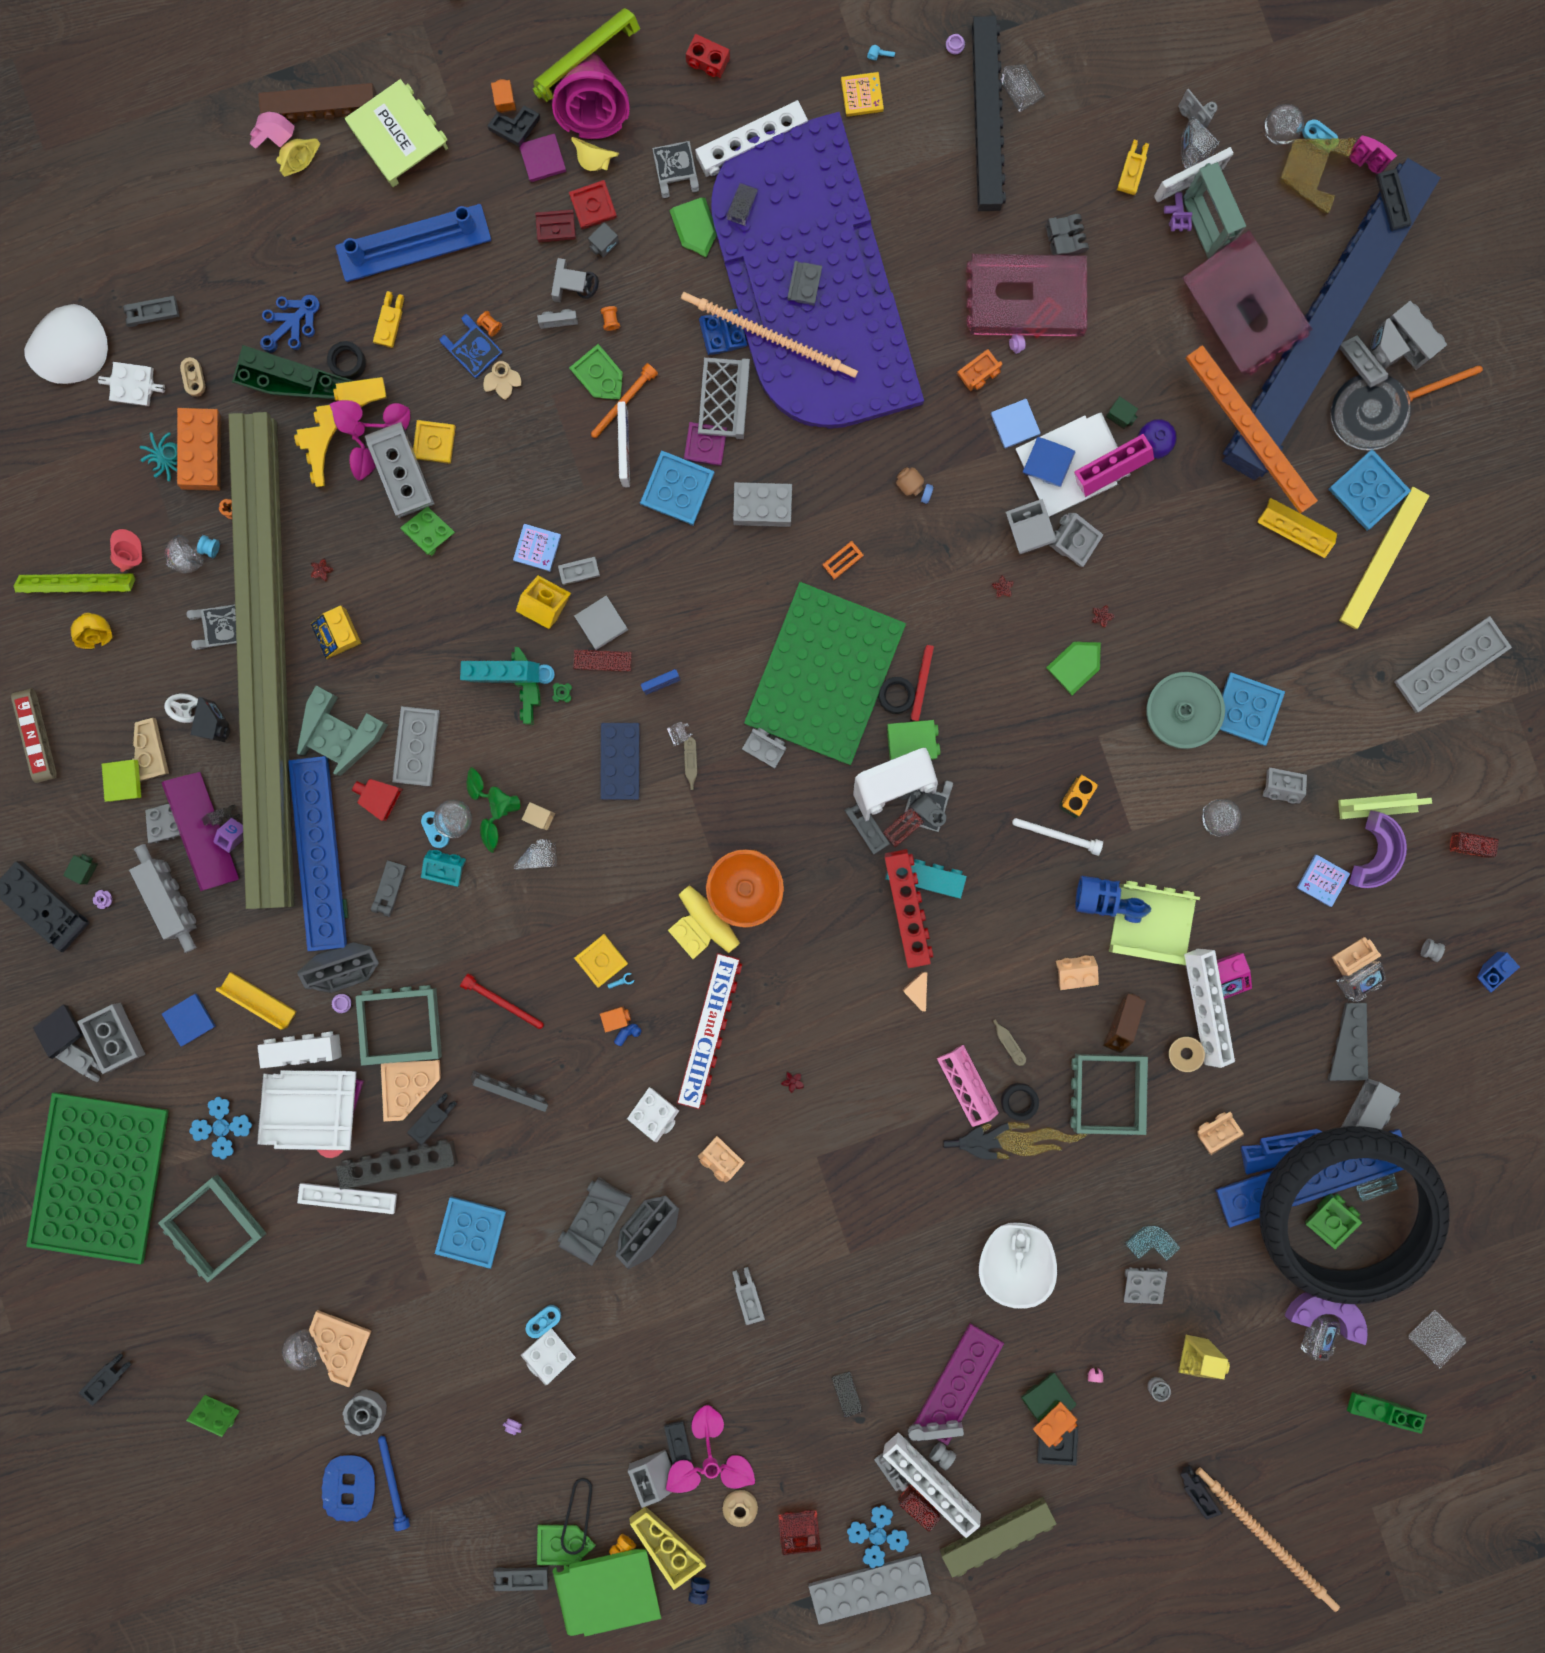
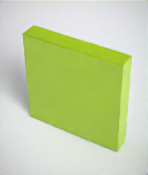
M138 760L102 764L105 802L141 798Z

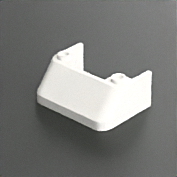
M927 749L915 750L863 771L855 777L853 795L865 821L869 820L870 813L874 815L881 812L886 802L920 789V791H925L926 793H936L938 781Z

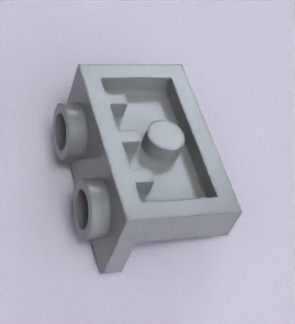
M753 728L742 750L775 769L786 751L785 743L776 737L774 740L767 736L769 733L761 728H758V730Z
M1269 767L1266 776V788L1262 796L1272 800L1288 801L1293 804L1300 803L1306 795L1307 775Z

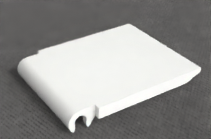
M1098 413L1089 418H1086V416L1078 418L1040 437L1068 447L1076 452L1061 487L1045 483L1041 479L1028 477L1039 500L1043 499L1048 516L1050 517L1117 486V481L1131 474L1129 473L1087 497H1085L1078 486L1074 471L1118 448L1102 413ZM1036 439L1016 448V452L1024 467Z
M281 1071L280 1074H263L257 1144L274 1145V1149L350 1150L356 1072Z

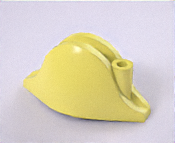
M572 137L571 139L577 149L578 161L586 170H608L610 159L619 155L618 152L597 147L578 138Z
M293 139L281 147L276 161L281 165L280 172L284 177L300 172L310 164L320 146L318 139Z

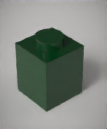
M1119 396L1105 417L1125 429L1128 424L1132 426L1138 416L1135 413L1138 408Z
M86 854L73 855L63 876L78 884H88L98 864L93 862V858Z

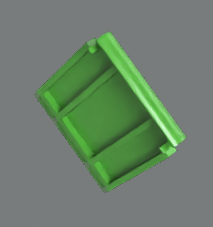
M633 1549L569 1564V1567L564 1565L562 1572H557L556 1567L553 1569L566 1632L570 1636L583 1633L584 1636H589L661 1619L646 1549Z

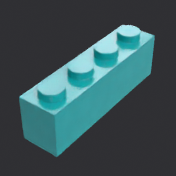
M461 661L460 680L486 683H539L540 663L531 661Z
M914 859L915 865L911 866L912 873L916 872L918 884H915V887L961 899L967 877L962 875L963 871L951 869V872L944 870V866L933 864L930 867L925 865V861ZM899 868L896 872L899 875H905L907 870ZM888 871L885 877L886 880H889Z

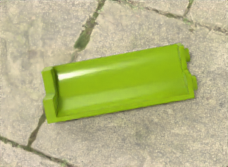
M625 8L619 11L533 81L534 88L532 89L539 99L542 97L548 102L553 98L549 88L620 30L624 31L629 37L639 31L640 27L635 15Z

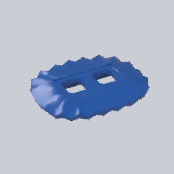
M346 1455L336 1457L325 1468L322 1484L323 1508L326 1510L327 1515L333 1517L336 1521L357 1522L365 1518L371 1511L374 1500L375 1478L373 1468L366 1459L359 1456ZM343 1474H354L355 1484H343ZM352 1493L354 1495V1503L343 1504L342 1494Z

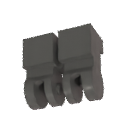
M1073 214L1058 219L1056 217L1048 219L1045 228L1048 240L1051 242L1050 248L1054 261L1071 255L1082 254L1089 250L1088 243H1081L1087 239L1086 234H1078L1084 231L1082 224L1076 225L1082 221L1080 214Z

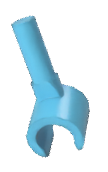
M873 45L870 47L867 57L871 60H877L878 55L894 57L895 52L884 51L879 46Z
M626 973L623 978L608 984V988L610 989L624 983L632 984L634 980L631 982H626L625 977L631 973Z

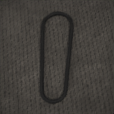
M580 1478L574 1483L561 1536L562 1549L570 1555L580 1553L586 1544L592 1484L585 1478ZM585 1481L589 1485V1496L583 1544L579 1550L571 1552L564 1546V1536L576 1486L579 1482Z

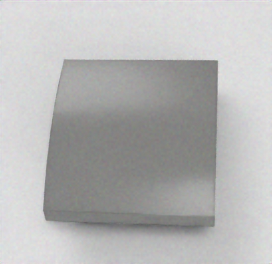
M607 596L574 615L595 650L628 630Z

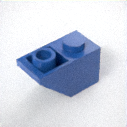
M1497 952L1483 964L1477 979L1489 992H1492L1520 966L1507 952Z

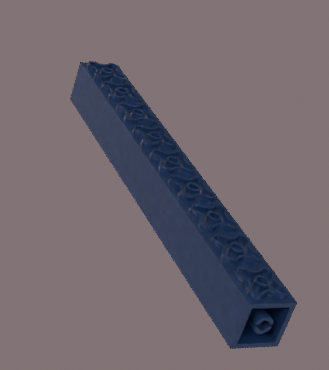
M1409 158L1403 164L1399 162L1395 169L1398 172L1412 224L1409 227L1391 231L1379 191L1376 196L1378 197L1377 200L1368 209L1357 228L1359 230L1349 241L1338 260V265L1331 271L1328 279L1319 291L1320 295L1314 300L1301 321V327L1294 333L1283 351L1282 359L1275 365L1262 386L1261 390L1263 391L1255 398L1250 407V410L1281 451L1283 449L1282 442L1441 178ZM1237 429L1223 452L1225 457L1222 462L1252 480H1256L1259 476L1263 477L1269 471Z

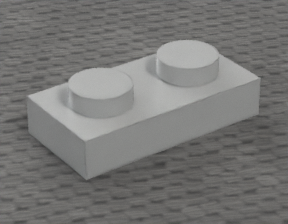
M570 309L562 310L561 313L543 312L542 315H537L538 324L541 329L578 324L576 311Z
M595 557L558 566L563 585L600 576Z

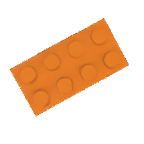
M177 408V485L180 489L221 490V415L218 409Z

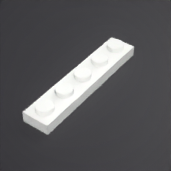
M300 1183L297 1203L394 1214L397 1193Z

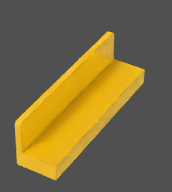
M1272 498L1268 500L1267 507L1258 519L1259 524L1323 558L1327 556L1336 543V532Z
M233 972L228 974L221 987L216 988V991L280 1030L288 1028L297 1013L291 1007Z

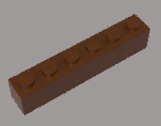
M372 83L258 93L260 115L265 112H275L284 116L291 123H296L299 120L315 121L322 118L332 120L335 117L346 118L377 96V93Z

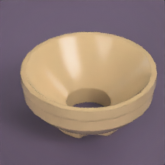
M1181 1037L1172 1043L1169 1050V1058L1176 1069L1183 1072H1192L1203 1064L1205 1051L1198 1040L1192 1037ZM1190 1048L1193 1052L1192 1057L1184 1059L1181 1056L1182 1049Z
M735 1490L729 1493L723 1502L724 1517L733 1526L745 1527L752 1523L757 1515V1501L748 1491ZM737 1507L745 1509L746 1514L743 1517L735 1515L734 1510Z

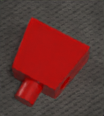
M369 779L366 785L357 781L352 788L353 792L361 795L357 803L381 821H387L403 790Z

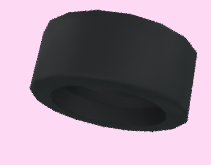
M341 341L334 344L327 355V364L330 370L337 376L354 380L364 372L366 366L365 356L361 349L352 342ZM350 350L357 356V365L350 371H341L336 366V357L342 351Z
M903 677L887 679L879 690L881 706L892 714H900L907 711L915 700L913 685ZM900 684L906 688L908 699L904 705L892 706L887 702L886 691L891 685Z
M1015 1083L1004 1090L1001 1096V1105L1003 1111L1010 1118L1016 1121H1025L1031 1119L1036 1114L1039 1108V1098L1030 1086L1024 1083ZM1016 1091H1024L1031 1098V1106L1024 1113H1016L1009 1106V1098Z

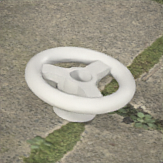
M189 694L172 695L165 702V711L172 719L178 722L192 723L194 716L191 717V710L197 706L198 698ZM185 699L191 702L180 704L175 702V700Z

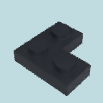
M523 106L514 120L497 112L487 127L489 131L520 147L541 117L539 113Z

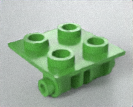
M429 507L423 509L400 528L418 547L431 556L436 552L435 548L455 533Z
M204 1395L186 1421L223 1437L227 1429L233 1426L234 1419L240 1410Z

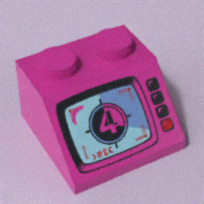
M1235 953L1217 960L1224 999L1252 989L1251 972L1244 953Z

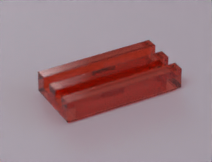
M909 808L883 834L896 847L924 821L913 808ZM912 813L914 815L892 835L889 834L909 814ZM915 819L918 820V822H916L900 838H898L896 841L894 840V838L898 834H900L907 826H909Z

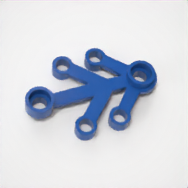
M306 295L301 300H287L285 297L277 298L276 305L281 310L299 308L295 313L263 311L262 317L268 323L285 321L274 333L261 339L260 345L266 352H274L278 346L277 341L290 329L291 338L288 340V345L291 349L298 350L301 347L299 340L300 319L305 315L306 324L302 327V332L307 337H312L315 334V329L313 328L314 313L319 310L320 303L313 295ZM285 301V305L280 306V302ZM312 301V305L308 307L307 303ZM272 314L271 318L266 319V315ZM307 328H311L310 333H306ZM267 340H270L271 343L266 346L265 342ZM293 341L298 342L296 346H292Z

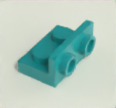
M429 850L423 860L421 878L458 887L466 859L456 854L449 855L439 850Z

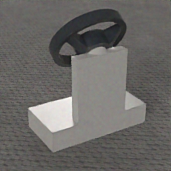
M558 258L551 293L553 301L561 303L563 289L577 291V294L584 299L591 298L599 286L598 276L593 272L567 269L566 260ZM593 277H594V278H595V285H594L593 290L590 291V288H591V286H592V282H591V281H592V279H593ZM585 290L588 295L582 296L581 292Z

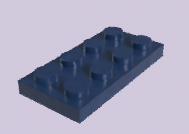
M601 723V800H639L640 723Z

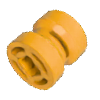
M621 1534L617 1539V1544L611 1547L609 1553L612 1555L633 1550L636 1548V1544L631 1538Z

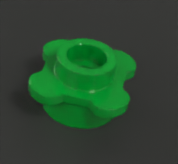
M555 683L553 685V700L555 702L560 700L570 702L572 699L570 696L572 686L568 683L565 685Z

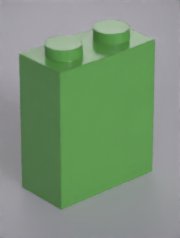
M934 720L887 725L890 761L921 748L927 749L931 760H936L937 755H940L939 743L936 744L935 736H938V725H934Z

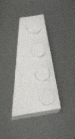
M333 1031L323 1032L319 1037H314V1034L302 1035V1039H295V1036L283 1037V1041L276 1042L275 1038L266 1039L263 1044L258 1045L260 1068L285 1066L290 1063L291 1065L307 1063V1061H310V1063L324 1060L333 1061L342 1057L339 1034L333 1035Z

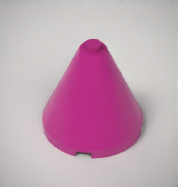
M595 53L589 55L568 72L557 85L552 98L553 114L558 124L567 132L572 130L579 133V137L585 139H600L613 135L622 128V123L629 116V97L625 88Z

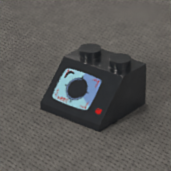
M198 697L190 735L225 743L230 734L229 723L214 701Z

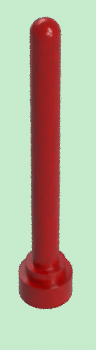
M469 973L460 984V987L463 989H473L536 1028H543V1022L476 983L475 977Z

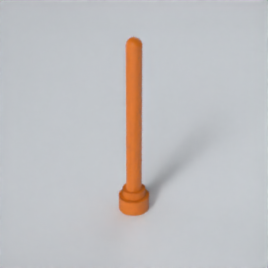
M646 363L642 368V375L618 402H625L627 404L647 380L654 379L658 372L650 364ZM617 404L591 432L593 438H597L618 414Z
M1478 365L1411 392L1408 390L1407 393L1410 401H1413L1416 397L1481 373L1483 368ZM1396 393V402L1401 407L1399 395Z

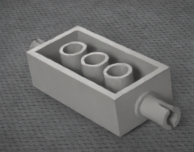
M146 844L134 848L141 864L129 871L163 940L178 938L185 953L194 950L197 947L189 932L197 928L195 925L196 919L192 913H189L186 907L188 903L185 897L181 896L178 891L179 885L170 874V866L164 860L152 859Z

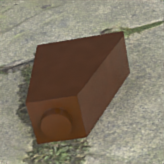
M1127 994L1121 1000L1104 1041V1047L1122 1053L1134 1042L1146 1003L1145 1000L1140 999L1135 994Z

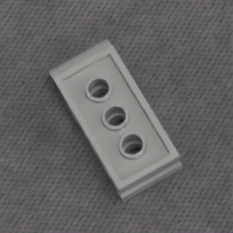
M402 422L365 435L368 448L395 515L401 518L435 505ZM396 451L398 453L397 458L390 460V454ZM405 470V475L402 478H398V471ZM412 488V494L405 496V489Z

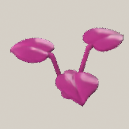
M350 400L330 403L337 429L352 435V439L356 440L361 448L356 447L352 450L349 460L353 476L356 480H362L376 467L369 448H365V445L358 438L364 433V427L385 428L402 422L406 430L410 422V409L399 403L390 404L386 407L383 414L385 424H371L359 422L362 417V409L358 403Z
M710 1405L701 1407L694 1415L691 1427L696 1438L706 1437L708 1458L704 1460L703 1468H694L693 1464L688 1460L675 1462L668 1473L666 1490L674 1493H683L695 1489L701 1481L697 1471L705 1474L710 1479L717 1477L721 1472V1480L728 1488L736 1489L754 1485L755 1478L752 1467L744 1457L732 1455L727 1459L726 1465L722 1464L721 1466L712 1457L709 1437L719 1436L723 1431L724 1422L720 1413Z

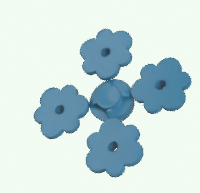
M216 1097L215 1100L208 1102V1108L210 1109L209 1114L219 1120H216L213 1126L207 1124L206 1120H194L189 1132L193 1134L195 1141H200L201 1139H208V1134L213 1130L214 1134L220 1137L212 1143L214 1148L212 1155L225 1159L227 1156L232 1155L234 1150L231 1147L232 1141L227 1140L223 1136L229 1130L233 1131L235 1136H247L250 1133L249 1128L252 1127V1123L248 1122L249 1118L246 1115L235 1116L230 1124L228 1121L223 1120L224 1115L229 1113V1101Z
M885 1505L872 1509L873 1516L871 1521L876 1523L877 1527H874L870 1534L866 1529V1524H860L857 1521L852 1522L851 1528L847 1529L851 1543L858 1542L862 1544L864 1539L869 1537L870 1541L875 1544L871 1549L867 1548L863 1557V1562L869 1564L871 1568L880 1567L884 1564L883 1558L885 1553L880 1550L878 1545L883 1544L887 1540L891 1550L896 1549L898 1552H903L905 1546L909 1544L907 1533L904 1530L898 1531L894 1529L892 1534L886 1535L883 1527L890 1525L893 1512L887 1509Z

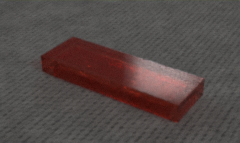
M574 650L573 669L631 672L632 652Z

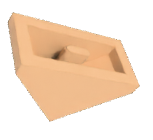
M921 972L902 990L921 1011H926L927 972Z

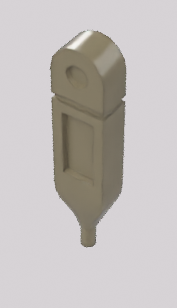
M688 737L684 741L685 775L690 783V790H694V782L697 777L696 741L692 737Z
M996 1019L993 1020L996 1025L997 1036L1014 1063L1019 1066L1024 1065L1026 1057L1010 1032L998 1024Z

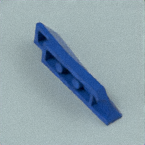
M1314 1129L1261 1138V1145L1241 1146L1245 1173L1248 1175L1275 1168L1286 1153L1297 1144L1322 1131Z

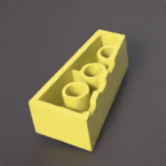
M1186 1335L1178 1373L1203 1378L1224 1379L1225 1374L1229 1372L1230 1364L1228 1359L1209 1339Z
M643 1507L629 1518L631 1527L673 1590L706 1567L705 1559L647 1507Z

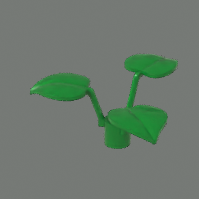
M470 767L466 782L468 794L474 800H478L479 796L486 797L490 803L493 817L489 820H482L480 835L485 847L494 853L498 843V831L493 822L507 815L508 812L518 811L520 809V800L518 796L506 795L496 786L491 787L488 794H484L482 792L483 781L481 776L473 767Z

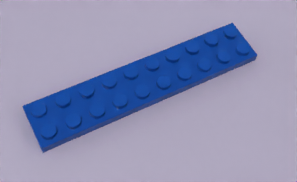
M328 757L289 760L307 950L344 948L347 944Z
M1399 1129L1389 1131L1395 1135L1402 1137L1401 1131ZM1370 1158L1351 1159L1336 1163L1313 1176L1300 1190L1292 1207L1404 1169L1387 1161ZM1272 1171L1215 1189L1228 1227L1260 1218L1263 1190Z

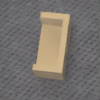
M529 802L522 820L538 828L548 830L555 813Z

